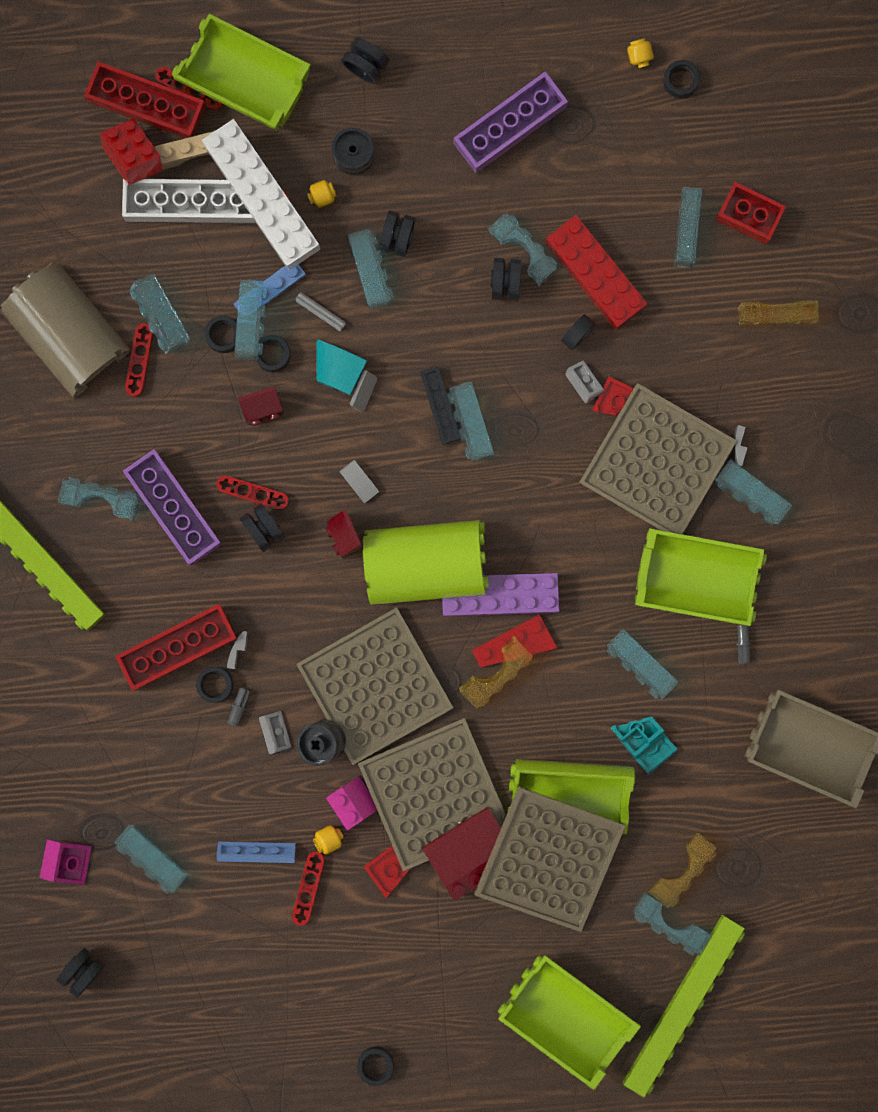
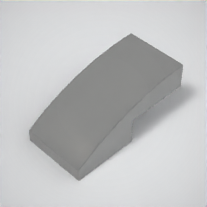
M740 425L735 429L734 439L737 442L733 447V457L737 468L742 466L747 447L740 446L746 428Z
M355 460L339 471L363 503H366L379 492Z
M243 631L236 640L228 659V669H236L238 652L246 651L249 632Z

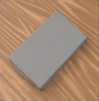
M584 360L567 369L566 377L585 404L604 392L603 387Z
M366 370L362 372L350 402L351 408L360 412L365 411L377 381V377Z
M281 711L259 717L269 754L292 748Z

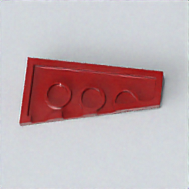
M608 377L603 387L604 392L599 395L592 411L618 416L634 388Z
M537 615L473 649L472 653L481 668L557 649V646L541 616Z
M390 846L363 866L385 898L388 897L410 870H402L393 846Z

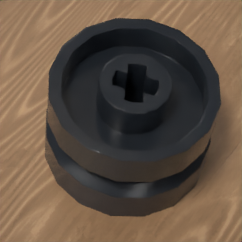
M356 37L350 45L352 52H346L341 59V63L360 79L376 84L381 76L379 70H384L389 64L390 59L372 43Z
M347 128L339 132L334 138L332 153L335 165L340 171L350 175L364 173L370 168L374 160V147L372 139L365 131L359 128Z
M389 210L381 235L379 251L389 253L394 243H396L395 255L406 257L414 234L415 217L405 215L399 225L400 214Z
M494 257L490 286L492 287V300H502L504 288L507 289V299L509 301L519 300L521 259L511 258L509 270H505V259Z
M260 503L253 508V512L259 520L255 521L249 513H246L239 519L264 553L271 548V542L266 537L267 535H270L274 542L277 543L286 537L280 530V525L270 512L268 513L263 504Z
M327 719L318 720L306 726L297 737L298 753L304 761L314 766L325 765L335 760L343 753L346 745L345 734L340 725Z
M85 947L68 962L56 979L63 987L69 985L74 979L75 982L70 987L69 992L75 998H78L105 967V964L99 959H95L87 966L86 964L92 958V953Z

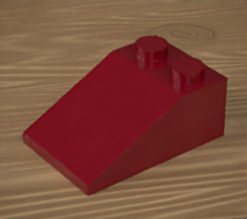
M346 509L327 521L328 527H325L329 538H334L336 544L332 546L337 556L341 555L342 558H345L363 550Z

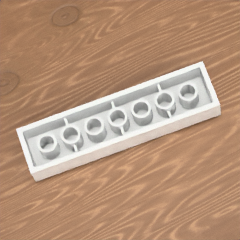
M234 119L202 139L204 147L288 271L320 250L318 242Z
M123 179L122 217L125 222L256 223L227 180L143 179L128 186Z

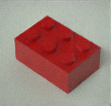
M134 118L100 133L103 150L128 186L162 171L159 153Z
M734 182L716 221L767 245L786 206Z

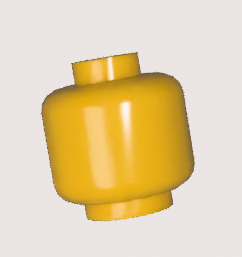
M645 38L630 42L631 45L627 48L630 63L632 65L638 64V68L648 66L649 61L654 58L651 43L645 41Z
M326 180L310 185V193L307 194L310 203H315L318 208L333 203L334 197L337 196L331 182L328 183Z
M329 825L315 833L313 842L320 853L329 854L341 847L343 835L338 828L335 829Z

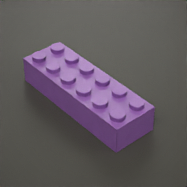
M544 72L454 137L453 144L473 171L478 173L566 109L568 101L548 74Z
M155 449L123 470V473L188 565L193 566L222 545Z
M558 573L486 575L488 576L489 588H485L486 595L442 598L443 617L558 613Z

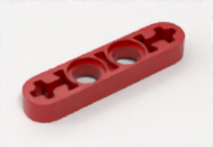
M167 67L157 69L155 78L159 84L193 96L192 92L194 89L185 86L183 89L176 88L177 80L173 79V70ZM166 72L167 76L172 79V85H170V80L166 78L161 80L160 74L164 75ZM202 94L199 99L204 100L206 95ZM205 99L206 108L212 111H217L223 106L220 102L211 105V101Z
M146 323L139 324L134 335L125 385L126 392L132 397L140 396L144 390L153 340V329ZM144 328L149 332V334L145 335L144 339L145 342L148 341V344L137 342L138 339L142 341L143 336L140 331H143ZM139 346H144L146 354L138 356L136 349ZM137 364L143 367V371L139 375L133 373V367ZM131 376L137 379L141 378V381L137 380L136 386L139 387V390H135V393H132V390L129 389L130 386L134 385L135 381L131 379Z
M221 476L216 483L218 490L224 494L257 504L262 503L263 506L276 510H284L289 504L288 497L282 492L233 477ZM228 480V483L234 486V482H238L235 486V493H232L233 489L229 487L223 490V486L220 483ZM241 485L248 486L249 492L247 495L239 494L238 489ZM261 490L267 493V498L264 501H259L256 497L257 493ZM271 493H274L272 497L276 499L282 496L285 504L277 506V502L272 500L271 504H268Z
M319 851L311 852L306 860L292 914L293 922L298 926L305 925L309 921L325 859L324 855ZM315 854L319 855L318 858L321 859V863L318 862L315 868L319 869V873L314 870H307L308 866L312 868L313 861L310 858L314 857ZM313 873L316 876L314 884L306 882L305 877L307 874ZM302 893H310L311 901L309 903L301 901L300 896ZM298 904L303 907H310L309 910H304L306 919H303L302 922H299L298 917H296V914L301 912V908L297 907Z

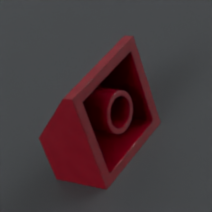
M275 386L238 398L248 425L257 426L263 423L262 420L268 418L275 420L281 417L280 414L284 413Z

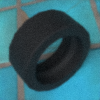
M675 61L665 71L663 78L664 88L668 94L675 98H687L696 91L700 81V74L697 67L690 61ZM677 69L689 71L693 79L691 86L685 90L676 89L671 84V74Z
M583 314L567 331L561 341L569 349L574 350L590 333L596 323L586 314Z
M217 316L207 323L205 339L214 351L229 353L239 346L241 330L233 318ZM219 324H228L233 328L234 338L227 345H218L213 341L212 331Z
M268 335L261 338L255 345L254 356L260 368L274 373L286 368L290 362L291 352L283 338L276 335ZM268 343H277L283 349V359L278 364L270 365L262 359V349Z
M212 666L205 668L196 679L197 693L207 702H222L233 691L232 676L221 667ZM213 673L223 676L226 682L224 692L218 696L207 694L203 687L205 678Z
M371 1047L360 1055L357 1063L358 1075L368 1085H382L393 1074V1057L384 1048ZM380 1055L386 1060L387 1070L384 1075L378 1078L367 1075L364 1063L369 1056Z

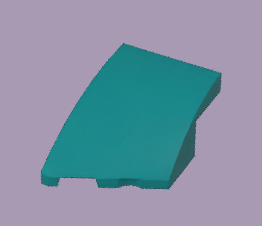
M317 340V382L333 390L335 388L350 396L367 361L329 343Z
M652 716L611 727L613 733L647 775L678 751Z

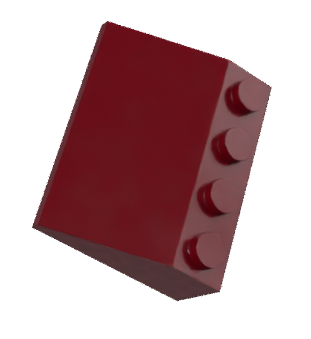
M488 807L421 847L454 901L477 888L500 833L501 827Z

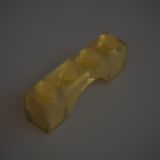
M818 300L797 301L787 304L741 302L738 306L739 325L816 323L819 319Z
M516 636L501 649L503 665L497 674L489 678L472 676L459 688L461 694L476 709L480 706H485L491 695L499 693L505 682L514 679L518 674L517 671L522 667L525 668L532 661L533 655Z
M696 833L685 846L689 857L686 871L675 879L660 877L648 892L667 908L670 906L674 907L680 900L678 897L682 891L686 892L692 885L690 881L693 877H698L704 870L702 866L705 862H710L717 854L715 852L717 848L699 833Z

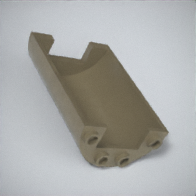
M52 262L38 272H31L26 277L27 280L22 284H16L12 288V294L1 304V312L67 392L75 399L88 388L86 384L114 360L119 363L132 350L63 267Z
M777 690L775 693L771 692L765 711L761 710L758 715L757 721L759 724L757 729L753 728L749 739L752 742L745 753L747 761L857 809L864 792L861 789L874 756L878 754V733L780 690Z

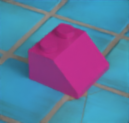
M360 776L326 798L347 830L377 811L372 796Z
M47 839L40 878L52 882L85 885L92 847Z

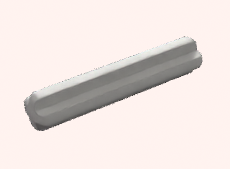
M300 292L296 297L297 303L338 331H342L346 323L305 294Z

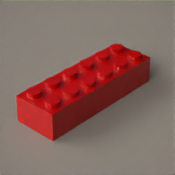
M99 61L96 64L84 95L86 101L90 104L131 119L134 118L136 121L182 138L196 135L206 109L204 100Z
M577 215L546 238V245L615 331L646 308L647 302Z
M218 604L115 657L131 690L137 691L236 641L238 637L222 605Z

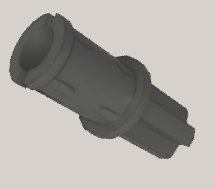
M737 626L738 643L736 646H738L739 664H749V646L751 645L749 643V626Z
M245 688L239 689L235 703L231 705L233 708L227 721L228 724L239 726L243 711H246L245 706L250 695L249 690Z

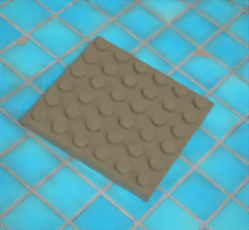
M637 383L579 483L661 531L683 534L737 440Z
M397 607L296 664L326 719L334 721L344 731L346 738L344 751L352 765L453 709L452 704Z
M465 718L358 763L403 871L429 860L421 847L486 807L490 809L501 828L505 821L506 814Z
M519 786L474 894L486 900L581 932L625 829V824Z

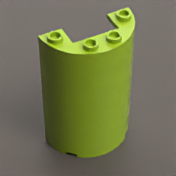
M209 14L199 25L200 40L198 43L195 42L193 44L190 57L181 61L179 66H175L172 72L173 78L278 131L280 128L278 125L282 127L301 96L303 81H307L310 64Z
M473 520L365 530L364 534L367 536H363V560L365 581L369 587L367 588L370 605L486 595L485 588H489L488 576H484L482 563H486L485 552H481V545H484V522Z
M655 529L648 530L646 536L647 543L644 544L636 586L638 592L635 596V605L751 626V622L754 623L756 611H753L752 603L755 604L757 592H754L755 585H759L761 574L758 573V569H761V566H764L767 555L764 554V549Z
M516 759L515 764L511 765L510 777H514V780L510 779L509 791H513L512 801L520 786L625 824L622 834H627L630 792H633L635 779L634 767Z
M538 955L532 964L534 966L531 969L527 968L522 974L523 980L519 985L516 983L509 993L512 996L507 1003L504 1002L499 1008L498 1013H500L498 1019L595 1090L606 1075L605 1070L625 1042H630L641 1026L547 956Z

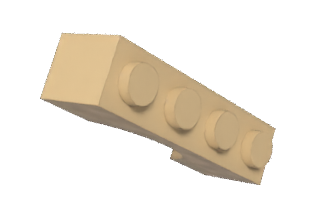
M213 132L155 146L161 158L162 170L180 166L183 162L195 157L210 155L204 147L202 139Z

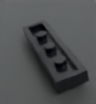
M439 367L420 371L442 445L460 440Z

